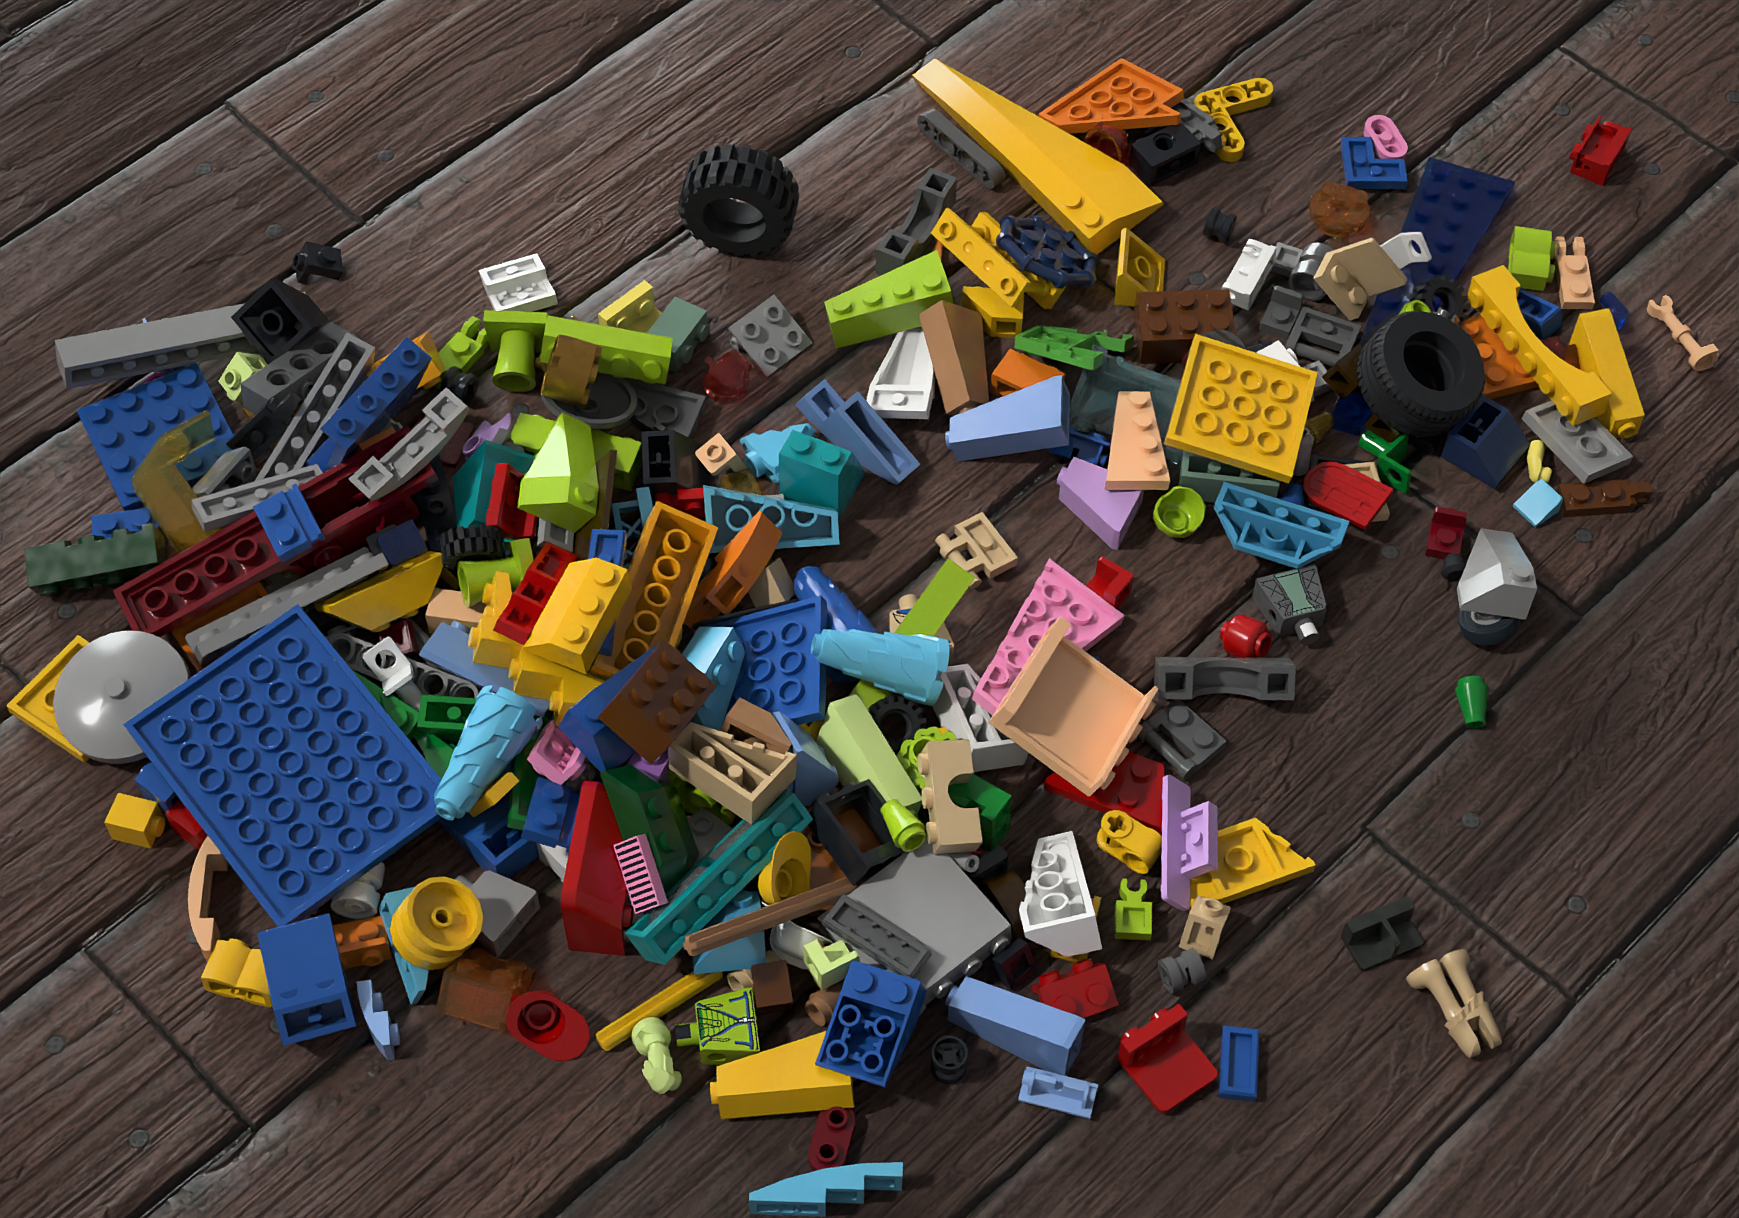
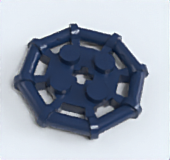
M1008 215L1001 219L1000 234L996 237V244L1000 250L1006 251L1019 265L1018 269L1021 272H1030L1051 282L1055 288L1063 289L1065 286L1079 285L1083 288H1089L1095 284V271L1099 266V259L1095 253H1090L1080 243L1073 231L1066 232L1043 221L1042 217L1033 215L1031 218H1015L1012 215Z

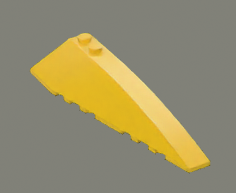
M933 59L912 75L913 79L1066 232L1073 231L1075 237L1090 253L1098 255L1121 237L1122 229L1128 228L1131 230L1163 205V202L1124 164L939 60Z

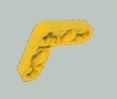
M1254 78L1202 92L1195 97L1194 105L1215 119V124H1222L1226 127L1224 130H1219L1222 133L1223 148L1218 150L1216 154L1221 160L1236 162L1241 159L1245 142L1230 116L1268 105L1271 102L1273 85L1269 80ZM1229 96H1234L1239 98L1241 101L1237 103H1232L1227 101L1226 98Z

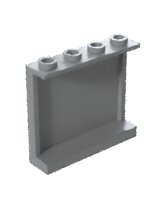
M927 839L918 849L903 853L847 895L931 950L932 956L914 978L921 981L927 990L919 1016L925 1010L926 1004L935 997L940 999L946 996L956 981L964 975L967 977L973 975L979 970L983 960L991 954H999L1008 947L1012 939L1009 922L947 853L934 854L933 844H928ZM832 907L818 917L821 933L827 939L834 942L842 940L850 952L857 951L861 963L890 971L823 926L822 920Z

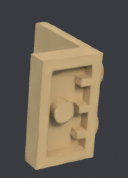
M1374 238L1326 253L1313 278L1349 321L1359 318L1369 296L1404 286L1408 280Z

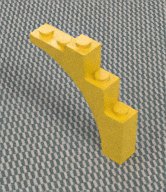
M496 571L492 584L486 583L482 602L487 604L484 613L481 615L477 628L472 627L470 630L468 647L473 648V663L509 669L508 678L513 680V692L521 696L549 700V710L554 711V726L558 727L567 711L593 689L605 682V680L523 650V644L493 631L497 619L509 604L512 596L509 573Z

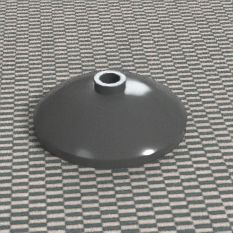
M597 372L594 384L590 383L588 388L590 394L585 408L541 395L545 406L557 418L563 412L590 425L591 430L610 429L627 422L634 415L637 406V395L626 380Z

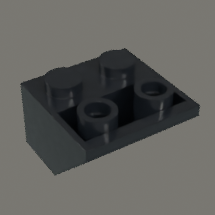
M675 430L641 432L643 485L650 489L652 506H655V494L657 493L677 495V490L703 488V485L709 486V471L695 455V452L703 446L702 444Z

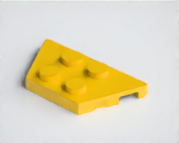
M1257 818L1218 831V869L1190 879L1189 912L1197 896L1213 898L1224 904L1314 872L1315 863L1309 857L1304 859L1290 849L1291 844L1281 836L1273 834L1269 827Z

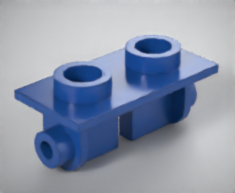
M1069 425V445L1047 449L1050 454L1071 459L1074 449L1079 450L1077 458L1104 468L1108 459V455H1105L1104 452L1110 453L1111 443L1107 442V438L1093 432H1090L1089 435L1077 432V428Z

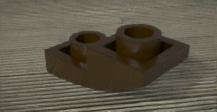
M1013 870L983 879L982 892L1009 922L1012 937L1015 940L1018 938L1022 940L1028 939L1025 937L1019 912L1020 904L1024 902L1026 896L1025 884Z

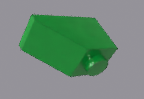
M421 695L417 724L418 730L434 734L439 738L458 744L466 720L476 704V698Z

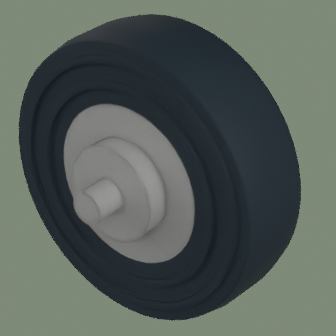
M1460 610L1458 615L1460 631L1464 638L1473 644L1483 646L1495 645L1508 640L1517 632L1520 625V619L1465 610Z

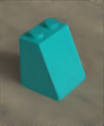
M792 430L779 452L780 494L784 495V500L834 508L838 512L839 521L865 475V469L852 451Z
M485 440L452 478L456 528L460 526L467 528L469 525L474 524L475 527H478L480 524L486 525V512L489 508L492 479L495 475L496 464L508 463L525 475L532 466L535 456ZM501 536L502 551L505 554L503 543L514 540H506Z

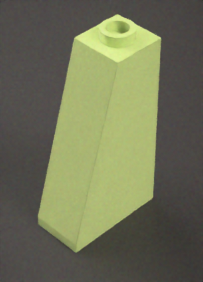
M857 694L831 702L816 743L818 746L823 747L829 764L835 766L838 781L842 786H845L850 782L858 784L870 779L886 802L897 799L918 819L922 797Z

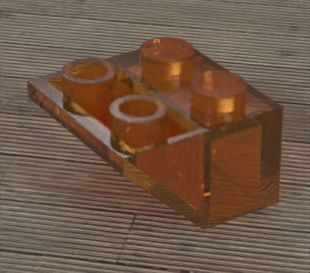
M470 949L444 970L436 1011L504 1032L508 1029L506 1026V1012L509 1005L518 996L529 992L537 970L526 967V964L520 960H503L492 956L493 954L490 951Z

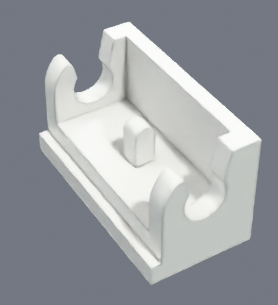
M1253 239L1247 241L1241 256L1227 281L1222 286V289H1229L1232 304L1249 311L1275 264V246H1268Z

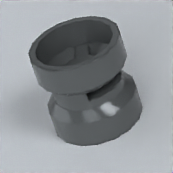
M1194 948L1181 952L1180 957L1173 958L1169 956L1158 960V969L1162 982L1170 994L1183 990L1184 985L1189 983L1194 986L1206 981L1203 962Z

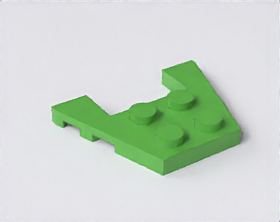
M1036 325L1015 336L1014 348L1025 351L1024 354L1029 356H1043L1094 370L1103 364L1104 352L1089 350L1090 348L1096 347L1124 353L1133 348L1134 335L1123 334L1122 339L1107 337V332L1095 331L1086 335L1077 333V329Z

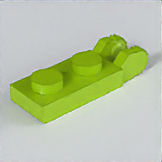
M474 316L463 324L461 332H457L440 350L439 355L445 369L439 375L441 381L435 384L434 387L440 389L445 373L452 366L461 368L465 374L484 354V350L489 345L485 327L478 333L476 341L472 339L475 333L479 331L480 319Z

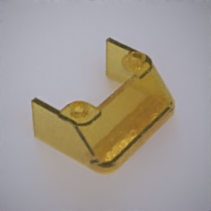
M207 410L162 434L132 476L135 494L178 554L229 526L226 525L209 531H203L192 510V499H196L198 496L175 466V464L183 461L191 452L215 440L211 415Z

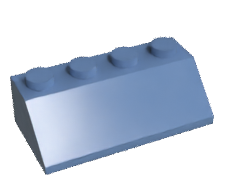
M453 620L451 626L441 622L419 653L426 661L481 688L493 685L491 693L496 694L500 687L513 691V680L508 678L509 669L473 663V648L468 647L471 628ZM521 696L537 709L536 715L551 719L554 711L549 710V700Z

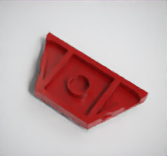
M1129 751L1120 765H1114L1112 771L1116 774L1107 788L1102 790L1099 787L1089 797L1056 772L1047 777L1044 782V789L1105 814L1112 810H1120L1144 826L1157 831L1162 836V785L1165 774L1164 765Z

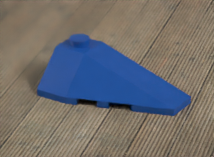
M657 645L593 689L572 706L558 726L600 772L620 767L631 758L635 750L604 724L598 716L642 662L657 648Z

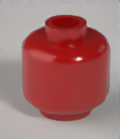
M1243 614L1235 616L1230 622H1225L1220 631V639L1222 640L1225 653L1236 658H1264L1272 644V635L1269 633L1267 624Z

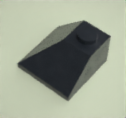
M274 277L231 316L232 320L269 364L316 333L329 321L308 295Z

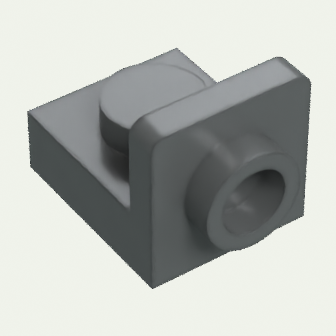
M1275 286L1269 306L1260 322L1259 331L1288 340L1300 314L1304 295L1291 289Z

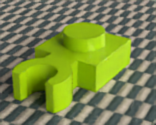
M1122 879L1119 893L1123 901L1116 900L1115 939L1151 940L1152 902H1142L1147 892L1146 880L1141 879L1139 890L1133 892L1127 888V879Z

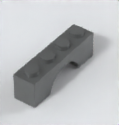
M929 168L916 189L915 198L905 222L898 231L889 229L877 247L876 274L883 275L921 257L934 237L931 231L946 208L952 209L956 203V177Z
M1155 657L1154 686L1159 688L1156 693L1158 699H1194L1205 694L1229 693L1251 696L1259 700H1294L1296 667L1290 658Z

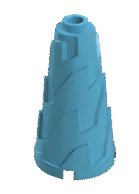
M823 629L821 634H815L813 637L811 654L816 655L818 662L841 670L845 675L873 682L874 686L904 695L905 699L933 706L938 700L944 684L943 681H939L942 672L947 673L949 641L945 638L922 634L911 636L891 632L878 634L855 629L849 631Z
M493 685L483 687L475 699L476 704L466 720L460 740L452 754L449 767L434 794V802L437 806L435 810L441 817L447 820H454L455 818H462L465 812L469 813L490 784L500 776L510 761L521 753L530 739L533 740L543 724L542 717L536 721L533 718L537 709L515 692L500 687L496 694L490 693Z

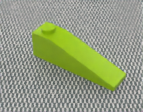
M562 412L547 435L543 447L533 459V464L529 471L525 473L521 480L517 508L575 533L596 515L599 485L590 425Z

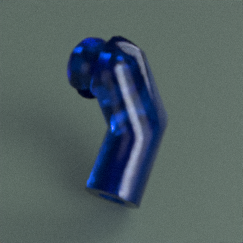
M1609 291L1599 301L1605 309L1609 308L1616 329L1619 331L1626 324L1628 310Z

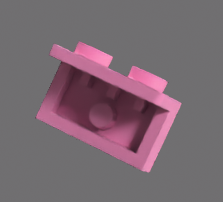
M553 719L543 728L527 758L536 772L559 785H562L568 778L571 781L577 779L587 765L584 762L588 759L557 726H554Z

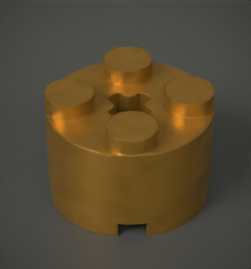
M557 335L548 361L547 373H545L541 395L585 408L590 394L588 388L590 383L594 384L599 368L597 364L602 346L567 335Z

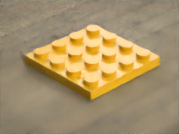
M1195 334L1164 444L1289 484L1293 475L1318 372Z

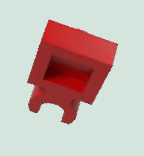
M703 488L677 490V495H670L668 493L655 494V504L659 501L698 519L705 517Z

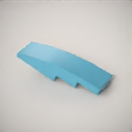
M903 1162L861 1163L825 1168L781 1180L749 1193L750 1214L826 1217V1202L864 1204V1189L902 1191Z

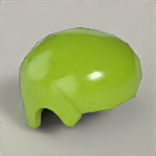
M1176 486L1158 499L1153 511V519L1158 529L1170 538H1186L1196 532L1201 526L1205 517L1206 505L1202 496L1192 488Z

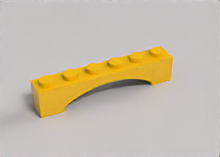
M1502 265L1473 276L1467 294L1470 305L1476 308L1485 319L1488 327L1494 330L1503 341L1506 349L1514 354L1521 363L1522 368L1538 383L1541 391L1548 395L1557 406L1559 413L1565 416L1572 426L1604 414L1612 394L1611 391L1594 371L1586 373L1568 364L1551 352L1535 336L1524 320L1517 302L1521 285L1507 268Z

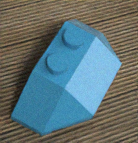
M1223 482L1214 505V509L1234 549L1296 569L1340 548L1349 525L1348 520L1227 482Z

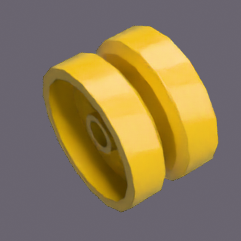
M445 876L428 878L417 884L392 915L390 926L392 941L400 955L412 965L427 970L442 969L454 963L475 941L482 929L483 913L480 902L473 891L460 881Z

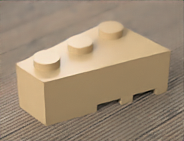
M692 722L668 747L669 769L751 825L796 779L797 754L787 751L785 755L765 749L764 744L754 742L751 745L733 739L731 734Z

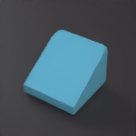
M1540 479L1513 504V507L1536 528L1559 512L1563 498L1543 479Z

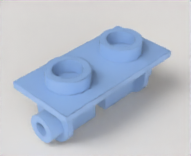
M1027 1066L1023 1074L1018 1101L1090 1119L1098 1084Z

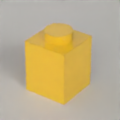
M122 793L117 794L104 822L113 840L150 849L156 837H160L165 828V818L158 802Z

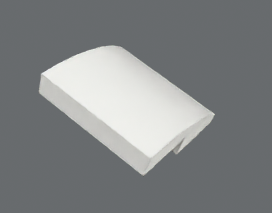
M537 253L479 270L481 280L494 311L533 312L558 304L556 293L547 279L546 269Z

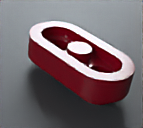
M832 1107L829 1110L820 1111L808 1153L809 1165L812 1171L845 1166L855 1130V1115L851 1108ZM834 1116H840L843 1121L839 1124H834L830 1119ZM831 1150L834 1155L830 1158H824L821 1156V1152Z

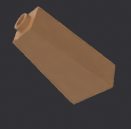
M941 300L920 313L919 318L946 414L955 416L989 402L983 325L980 312Z

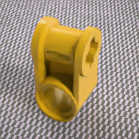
M1120 810L1109 811L1103 816L1101 829L1097 834L1099 848L1126 864L1131 870L1139 874H1147L1162 854L1161 834L1144 826Z

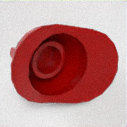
M542 990L520 995L509 1005L506 1012V1026L510 1034L519 1042L549 1059L568 1061L576 1058L586 1049L590 1040V1030L585 1017L551 992Z

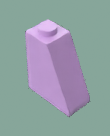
M1073 457L1068 468L1063 466L1057 478L1056 484L1060 486L1059 500L1110 548L1118 550L1142 504L1144 490H1104L1107 469Z

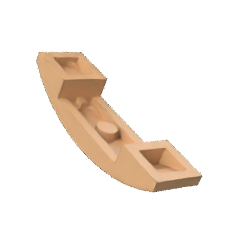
M208 836L204 840L195 859L188 889V910L191 926L207 963L221 935L215 919L208 918L213 871H228L227 860Z

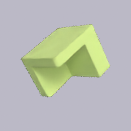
M817 939L804 945V963L821 990L845 979L852 960L860 962V956L857 951L850 952L842 940L823 949Z

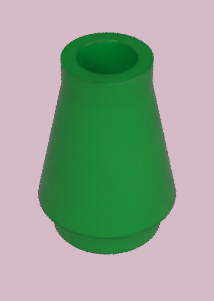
M1467 676L1459 679L1454 690L1465 719V726L1471 729L1481 728L1486 725L1485 717L1489 686L1485 684L1484 678L1480 676Z

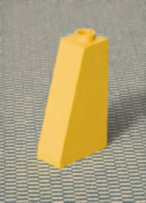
M1609 308L1579 314L1566 355L1571 365L1586 373L1594 371L1612 393L1605 413L1597 416L1598 421L1615 438L1626 439L1638 434L1645 414Z
M826 1031L717 1066V1082H710L712 1105H719L721 1119L829 1110L832 1107L853 1108V1077L815 1065Z

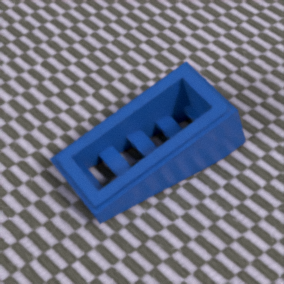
M1520 288L1517 302L1524 320L1535 336L1545 341L1562 325V308Z

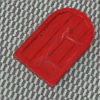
M1323 462L1315 465L1307 472L1304 478V493L1308 500L1316 506L1348 520L1364 530L1367 529L1394 493L1393 488L1337 462Z

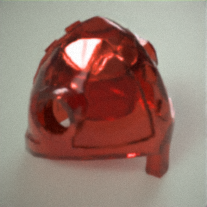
M1100 122L1086 134L1084 142L1124 165L1131 161V158L1128 156V135L1124 130Z
M733 349L721 356L716 362L710 356L705 359L710 368L704 375L701 385L714 401L717 402L721 397L740 398L746 395L749 384V371L753 368V365L737 349Z

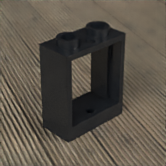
M870 779L858 784L850 782L831 795L829 793L820 795L812 802L811 806L813 808L809 813L813 820L808 826L853 886L870 879L905 853L902 848H897L893 842L881 813V808L886 803V800ZM855 808L882 845L862 853L835 816Z

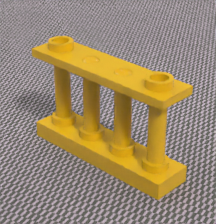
M950 208L945 209L931 231V234L1009 306L1015 307L1025 292L1044 309H1052L1066 286L1063 289L1055 288L1051 282L1030 272H1021L1018 269L1019 265L1006 251L998 248L996 237L1000 234L1001 228L1000 224L987 212H980L972 226H969Z

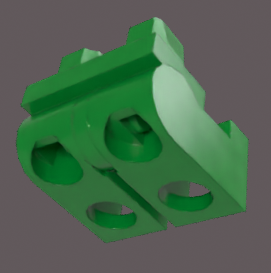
M974 774L967 783H957L948 786L949 797L955 805L961 808H978L982 834V844L979 848L989 851L996 849L1010 830L1012 795Z

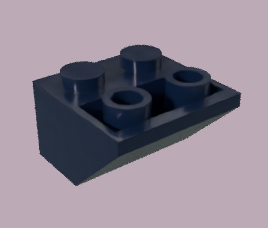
M1482 394L1476 406L1448 433L1441 457L1496 489L1527 452L1530 444L1511 412Z

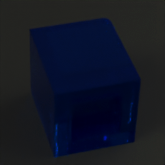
M412 519L377 538L392 568L429 551Z

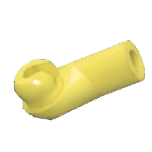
M1534 440L1530 443L1527 454L1529 478L1534 483L1540 479L1549 483L1552 470L1549 467H1542L1546 446L1540 440Z

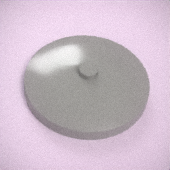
M119 631L102 636L79 650L60 675L54 695V714L58 727L73 747L93 760L110 764H122L146 758L145 753L123 724L191 678L190 671L179 653L168 642L153 634L141 631Z

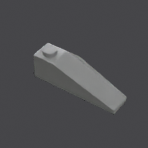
M1481 528L1457 586L1460 610L1526 620L1537 591L1533 566L1513 533Z

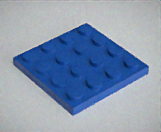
M197 363L77 410L79 418L124 511L139 509L195 486L225 452L232 450L226 445V442L233 433Z
M821 595L707 626L733 627L745 650L726 715L740 697L770 712L772 715L773 712L779 711L798 725L825 719L826 665L818 662L815 654H811V644L814 635L821 634L823 629H827V601Z

